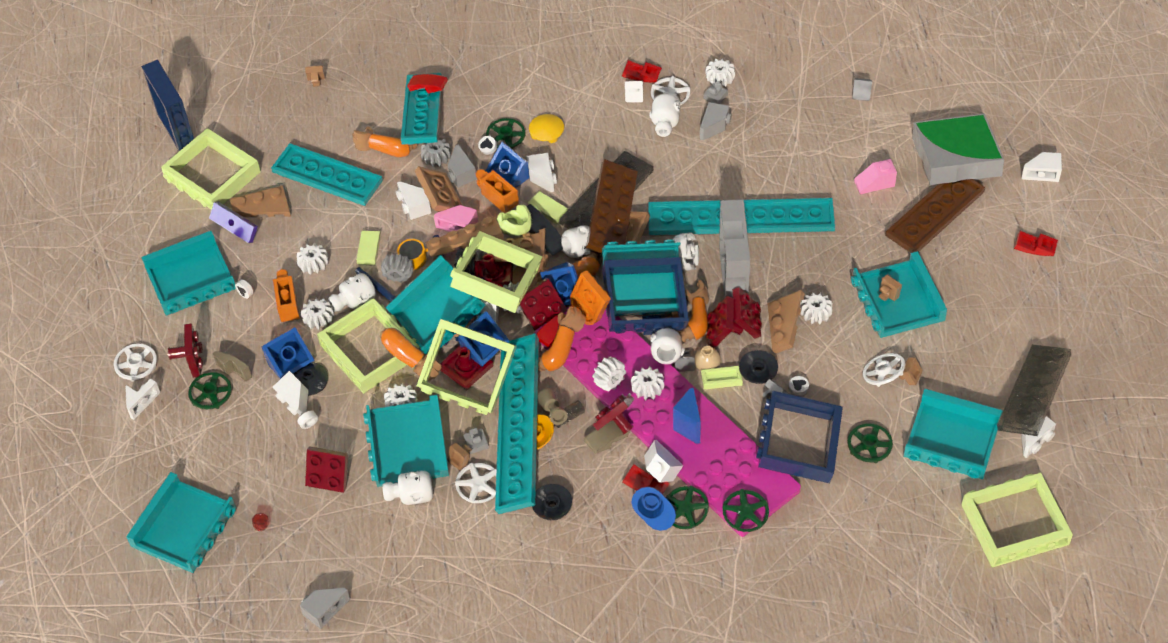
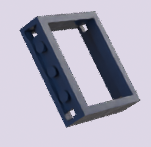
M157 59L141 67L156 113L178 151H181L194 140L183 101Z
M680 257L604 260L602 267L604 290L611 298L607 306L609 332L617 334L625 333L626 331L641 333L645 330L657 332L665 328L680 331L686 328L689 318ZM673 272L678 318L615 321L610 275Z
M772 391L770 399L766 398L764 409H767V414L763 415L761 423L765 427L764 430H761L759 442H762V445L758 447L756 459H759L758 467L830 484L835 471L843 407ZM775 408L830 420L824 467L768 455Z

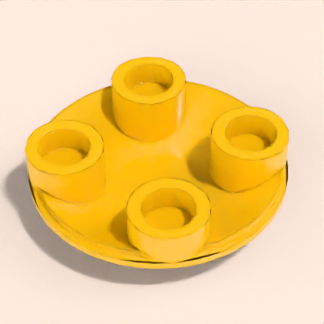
M552 114L539 115L529 125L532 139L548 141L549 143L557 142L558 137L564 131L563 121Z

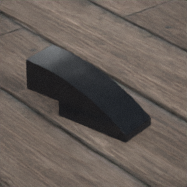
M529 204L527 208L531 213L532 225L528 232L535 234L545 228V250L553 256L563 249L561 245L562 236L541 212L532 204Z

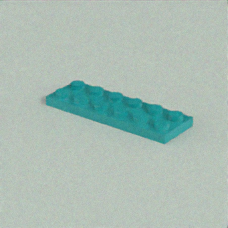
M430 73V74L442 76L441 73ZM407 75L401 143L402 145L438 142L441 91L427 93L425 88L410 91L407 85L413 75Z
M291 143L288 144L271 167L272 173L366 206L383 181L380 175Z

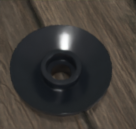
M754 350L746 353L741 358L739 371L745 380L755 384H763L769 379L772 380L777 375L778 362L772 354L762 350Z
M309 363L292 373L308 389V396L321 392L328 383L327 370L317 363Z
M547 484L535 491V506H532V509L540 518L558 520L566 516L571 510L572 496L565 487L558 484Z

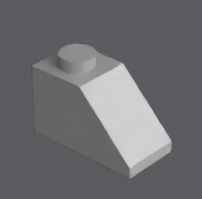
M708 102L700 127V140L708 139L725 131L727 124H730L732 118L728 105Z
M456 145L448 163L449 172L447 176L450 182H454L457 188L477 178L475 166L460 145Z
M346 588L314 590L302 600L300 608L302 614L322 629L350 600Z

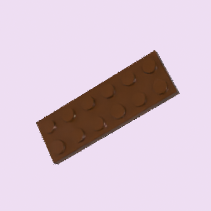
M606 159L603 160L586 248L602 253V248L608 242H618V245H625L638 171Z
M973 179L938 184L886 231L885 236L909 253L919 252L985 192V187Z

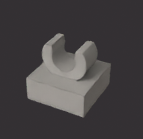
M716 81L704 93L703 99L711 103L720 104L728 95V90L722 88V84Z
M769 379L765 384L769 389L763 393V397L768 398L772 391L789 393L776 382Z
M477 428L469 430V433L463 434L466 445L472 449L469 454L489 449L483 429L477 430Z

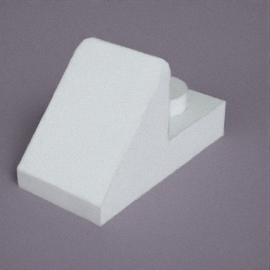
M625 81L626 102L643 101V81Z
M150 379L146 384H143L138 392L126 385V407L133 420L160 394L158 385L154 380Z

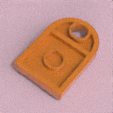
M587 270L580 274L570 296L571 306L581 310L586 318V325H593L600 321L611 300L608 293L601 288L595 277L590 275Z

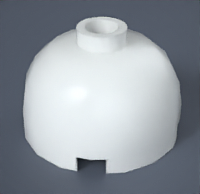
M683 233L675 236L672 240H675V243H681L678 249L682 270H696L694 265L697 266L699 264L698 245H694L693 240H696L695 236L692 233Z

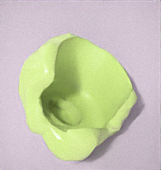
M522 204L517 205L516 210H511L507 213L500 212L497 217L501 231L508 236L525 234L532 225L531 213L527 206Z

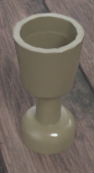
M550 388L540 391L537 402L547 412H550L549 418L553 424H563L567 420L568 415L564 408L559 407L555 392Z

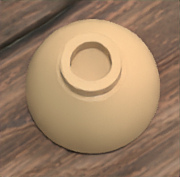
M711 346L700 348L694 355L695 366L699 370L718 368L721 363L720 354Z

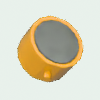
M407 239L399 244L397 248L398 255L408 256V259L412 260L413 270L421 268L427 260L426 252H428V248L425 249L423 243L417 239Z

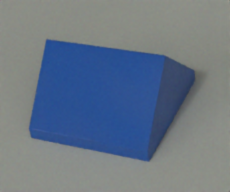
M501 142L485 172L490 173L494 170L514 188H517L529 179L528 161L507 144Z
M565 262L540 272L542 280L545 278L550 280L564 306L570 305V296L578 280L574 265Z
M487 311L482 313L467 327L507 343L510 341ZM463 335L458 336L461 348L467 347V350H470V357L480 366H483L500 350Z
M295 327L261 346L268 365L280 379L289 371L294 373L315 361Z
M690 388L673 407V430L692 442L699 444L701 421L694 388Z

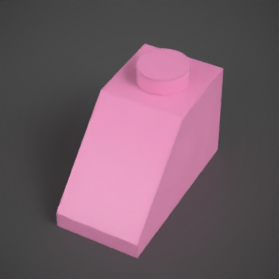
M891 159L875 162L854 179V182L860 194L895 187L897 171Z
M462 205L435 213L434 215L436 228L449 232L457 231L469 224L478 223L477 210Z

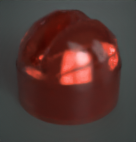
M258 513L252 517L254 529L257 531L267 529L269 519L266 514Z

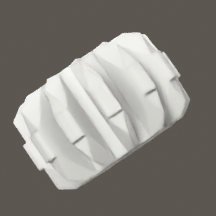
M723 58L719 61L715 59L714 62H709L706 68L707 81L711 85L717 81L724 87L727 84H731L735 77L734 64H730L729 60L724 61Z
M314 243L312 246H309L307 244L306 248L300 247V252L297 253V264L303 273L308 271L310 275L313 272L318 274L319 270H325V265H328V253L322 245L317 246Z
M813 292L811 296L805 295L804 300L800 304L801 316H804L805 321L811 320V324L814 322L819 324L822 321L827 322L832 315V301L829 300L828 295L822 297L821 292L818 295H815Z
M317 297L315 301L309 300L308 304H303V310H301L303 323L305 326L308 325L310 329L316 327L319 330L321 326L326 328L327 323H332V318L334 317L330 302H326L324 298L320 301Z
M611 356L608 359L604 358L601 363L598 362V367L594 368L595 373L592 375L594 382L603 390H615L616 386L620 385V382L625 379L623 377L626 374L625 366L621 361Z
M642 367L641 372L635 371L631 379L632 391L636 393L638 398L644 396L645 401L648 397L654 400L655 395L660 396L661 390H664V377L659 373L658 369L652 371L651 367L647 370Z
M404 383L401 386L395 384L394 388H388V393H385L384 396L385 407L418 402L416 391L413 390L411 385L405 386Z

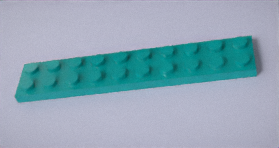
M833 198L744 200L747 233L835 231ZM723 200L648 202V214L650 216L649 235H679L683 233L720 234V201Z
M536 334L508 342L517 347L499 394L495 511L498 514L535 506L539 339ZM501 350L500 371L507 351Z

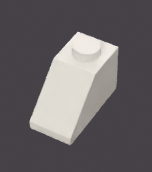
M1042 152L1024 164L1022 179L1059 182L1062 171L1061 153Z
M657 440L653 441L644 455L646 470L659 482L674 481L684 466Z

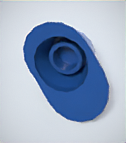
M643 487L632 496L631 503L634 511L651 528L659 531L667 530L675 522V509L659 490Z

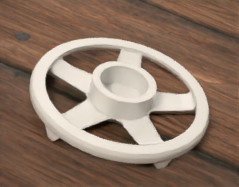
M674 76L657 81L651 88L653 100L655 99V89L663 92V94L674 95L678 100V93L687 92L686 98L682 102L679 100L680 106L690 96V87L683 80ZM669 81L668 87L659 86V84ZM675 82L682 84L684 87L675 88Z
M145 344L129 345L116 355L114 360L115 372L121 378L131 381L144 378L156 369L157 355L151 347ZM144 347L146 349L139 354L133 353L129 348ZM150 351L153 355L152 364L143 360ZM125 352L127 362L117 364L119 356ZM139 367L149 368L146 372L137 375ZM131 368L130 376L119 371V369Z
M894 353L877 356L865 366L863 378L867 383L880 387L881 384L889 383L903 375L906 365L905 360L902 356ZM889 356H894V357H896V358H895L893 361H891V362H889V361H887V360L882 361V359H881V358L889 357ZM876 361L875 370L866 372L868 367ZM901 361L900 369H893V367ZM893 374L892 377L883 380L886 375ZM878 375L877 381L868 378L870 376Z
M470 463L456 477L455 485L458 494L464 500L471 503H484L493 499L496 496V490L489 486L487 481L496 476V469L484 463ZM476 468H486L490 472L481 476ZM470 469L472 478L460 480L461 476ZM459 486L471 487L469 498L463 495ZM486 491L491 494L486 499L475 500L478 492Z

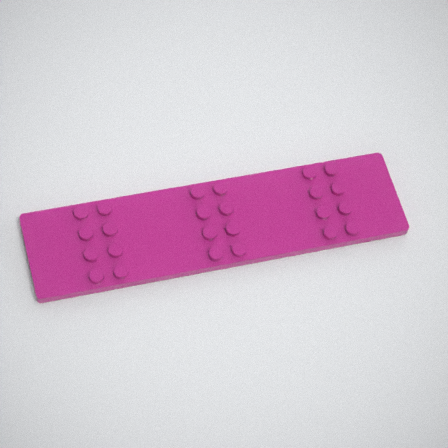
M606 310L600 321L593 325L584 324L580 331L575 332L569 356L563 366L603 405L611 408L610 405L620 395L626 396L630 393L634 401L623 412V415L634 426L630 431L648 448H650L654 440H657L684 465L677 476L687 486L691 485L701 490L707 497L709 507L724 521L722 511L724 501L730 494L740 489L754 491L767 500L769 507L768 518L800 493L801 485L789 474L759 468V459H756L759 446L672 365L657 362L651 354V346L636 332L626 331L621 334L609 332ZM615 316V321L622 320L619 316ZM544 325L535 330L534 334H537ZM539 342L546 350L549 349L547 346ZM611 356L623 363L626 374L623 376L625 379L620 382V385L616 386L615 390L606 391L596 385L592 375L595 373L594 368L598 367V362L601 363L604 358L608 359ZM642 367L645 370L651 367L652 371L658 369L659 373L664 377V390H661L660 396L655 395L654 400L648 397L645 401L644 396L638 398L636 393L632 391L631 379L635 371L641 372ZM690 388H694L701 421L699 444L692 442L673 430V407ZM746 494L749 504L760 501L755 496ZM740 495L733 497L727 505H740ZM764 506L754 512L761 521L765 517ZM726 510L728 519L732 524H735L738 517L737 513ZM745 520L740 528L750 529L756 527L757 524L752 520ZM732 528L741 537H744L748 533H750L741 532Z

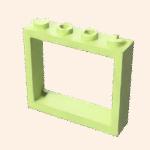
M208 128L161 167L164 174L163 177L167 179L168 183H173L180 191H185L193 200H198L204 207H208L211 210L214 202L225 204L260 173L259 164L256 159ZM207 146H210L242 167L213 194L208 193L178 173L182 167Z
M479 231L476 237L471 238L469 247L465 248L456 268H453L450 275L453 278L450 287L515 313L538 272L542 256ZM477 249L527 269L515 292L464 272Z
M374 298L317 334L320 346L363 394L407 364L394 357L364 376L334 341L375 316L385 328L398 329L415 347L420 348L416 343V339H411L407 330L403 326L400 327L392 314L389 315L384 305H380Z
M440 319L417 387H420L422 392L432 395V392L439 394V398L448 402L451 399L458 401L457 405L464 408H469V406L475 407L478 413L485 415L488 412L493 413L517 346ZM446 330L507 351L489 404L428 383Z
M1041 473L1028 474L1017 480L1010 479L1003 484L990 485L979 491L972 490L963 497L962 507L991 567L1070 545L1073 534ZM1036 488L1058 531L997 549L976 505Z

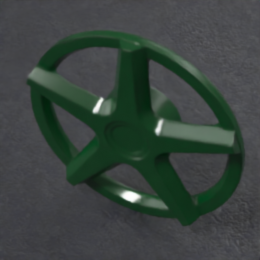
M511 118L498 119L491 123L486 130V136H489L490 129L497 132L498 136L494 138L495 141L505 140L506 144L512 149L521 144L526 136L524 126L519 121ZM509 121L507 126L500 128L494 125L498 122ZM514 122L521 127L522 132L512 131ZM521 136L517 142L512 144L511 137Z
M216 372L205 373L193 380L188 390V397L192 405L200 409H219L229 399L232 385L230 380L223 374ZM212 375L210 382L204 385L197 382L205 376ZM218 376L222 377L228 386L217 387ZM193 387L202 391V394L195 400L191 394ZM228 391L226 396L218 402L216 395ZM209 398L213 405H201L199 403Z
M866 423L855 427L850 432L847 445L850 454L857 459L876 464L889 456L893 448V440L890 433L882 426ZM862 427H874L871 433L866 435L857 431ZM879 429L888 436L889 442L878 440ZM852 435L862 442L855 448L851 445ZM889 447L885 454L878 457L876 448ZM868 450L871 458L863 457L858 453Z
M691 485L682 486L666 495V499L677 507L675 520L683 516L686 517L690 526H680L673 523V527L691 529L700 525L705 520L709 511V503L705 494L698 488ZM687 490L683 500L672 497L680 491ZM693 491L698 493L705 503H693ZM705 508L704 515L695 523L694 510Z
M740 489L730 494L723 504L724 519L735 530L741 532L756 531L768 520L769 507L767 500L754 491ZM746 494L755 496L760 501L749 504ZM740 495V505H727L733 497ZM764 506L765 517L761 521L754 512ZM726 510L737 513L738 517L735 524H732L728 519ZM745 520H752L757 524L756 527L750 529L740 528Z

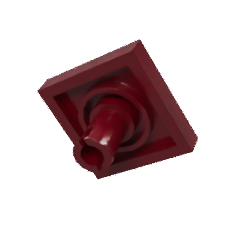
M488 253L483 255L482 260L475 261L474 276L503 287L513 280V263L495 262L494 256Z
M548 278L530 288L519 305L534 331L548 323L559 313L567 311Z
M740 287L733 289L734 321L754 339L761 337L762 322L760 320L761 307L759 303L755 302Z
M727 296L722 302H719L717 307L707 316L708 331L706 338H708V346L716 348L731 332L741 335L744 330L734 321V298Z
M192 323L184 324V346L169 347L168 356L170 360L185 357L194 378L200 376V369H203V360L200 357V353H203L202 342H199L198 331H194Z
M459 346L440 363V371L465 390H468L494 365L493 361L489 360L483 366H480L470 357V350H467V347L461 348Z
M630 393L626 396L622 394L610 405L611 408L608 406L603 408L595 416L596 421L593 423L595 429L598 431L610 421H614L623 432V435L630 431L634 426L623 415V412L634 401L633 396Z
M309 446L306 453L305 486L344 493L347 482L348 453Z

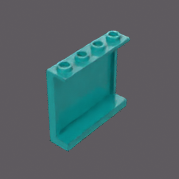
M212 230L141 257L166 316L236 289L234 278L231 276L216 244Z
M649 240L645 241V244H637V241H628L626 245H618V242H608L602 248L603 263L604 260L679 257L678 247L681 243H675V240H664L663 243ZM673 272L610 275L615 316L671 314L677 311Z
M918 251L911 253L909 261L860 274L857 268H854L853 276H851L852 286L857 288L858 298L860 302L864 303L865 313L868 317L870 316L873 330L877 331L880 338L945 321L947 308ZM886 275L902 284L900 296L895 301L890 298L884 301L878 297L882 293L880 292L882 278Z
M441 255L386 306V309L397 318L410 336L416 339V343L421 348L420 351L425 355L430 350L440 319L465 327L486 306L480 298L450 287L453 279L450 275L454 267ZM446 330L440 348L450 341L456 333Z
M924 388L921 404L908 443L905 446L904 457L912 461L927 463L933 467H941L953 473L958 472L971 478L983 480L1003 410Z
M438 395L430 396L429 401L370 409L369 405H366L367 412L363 413L365 425L368 424L369 431H366L367 443H371L368 457L369 462H373L374 469H370L371 480L376 482L377 487H382L386 482L398 483V476L402 473L427 471L430 473L431 479L449 476Z
M170 472L126 538L131 547L194 573L196 568L201 566L207 551L212 549L217 536L224 531L225 524L229 518H232L235 514L236 506L232 497H229L226 501L181 482L177 474Z

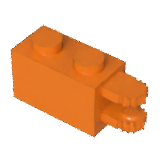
M482 169L477 170L475 173L477 185L481 188V194L502 212L507 213L519 204L518 190L494 170L490 173Z
M281 269L277 271V279H273L280 320L285 322L300 319L292 276H288V272Z

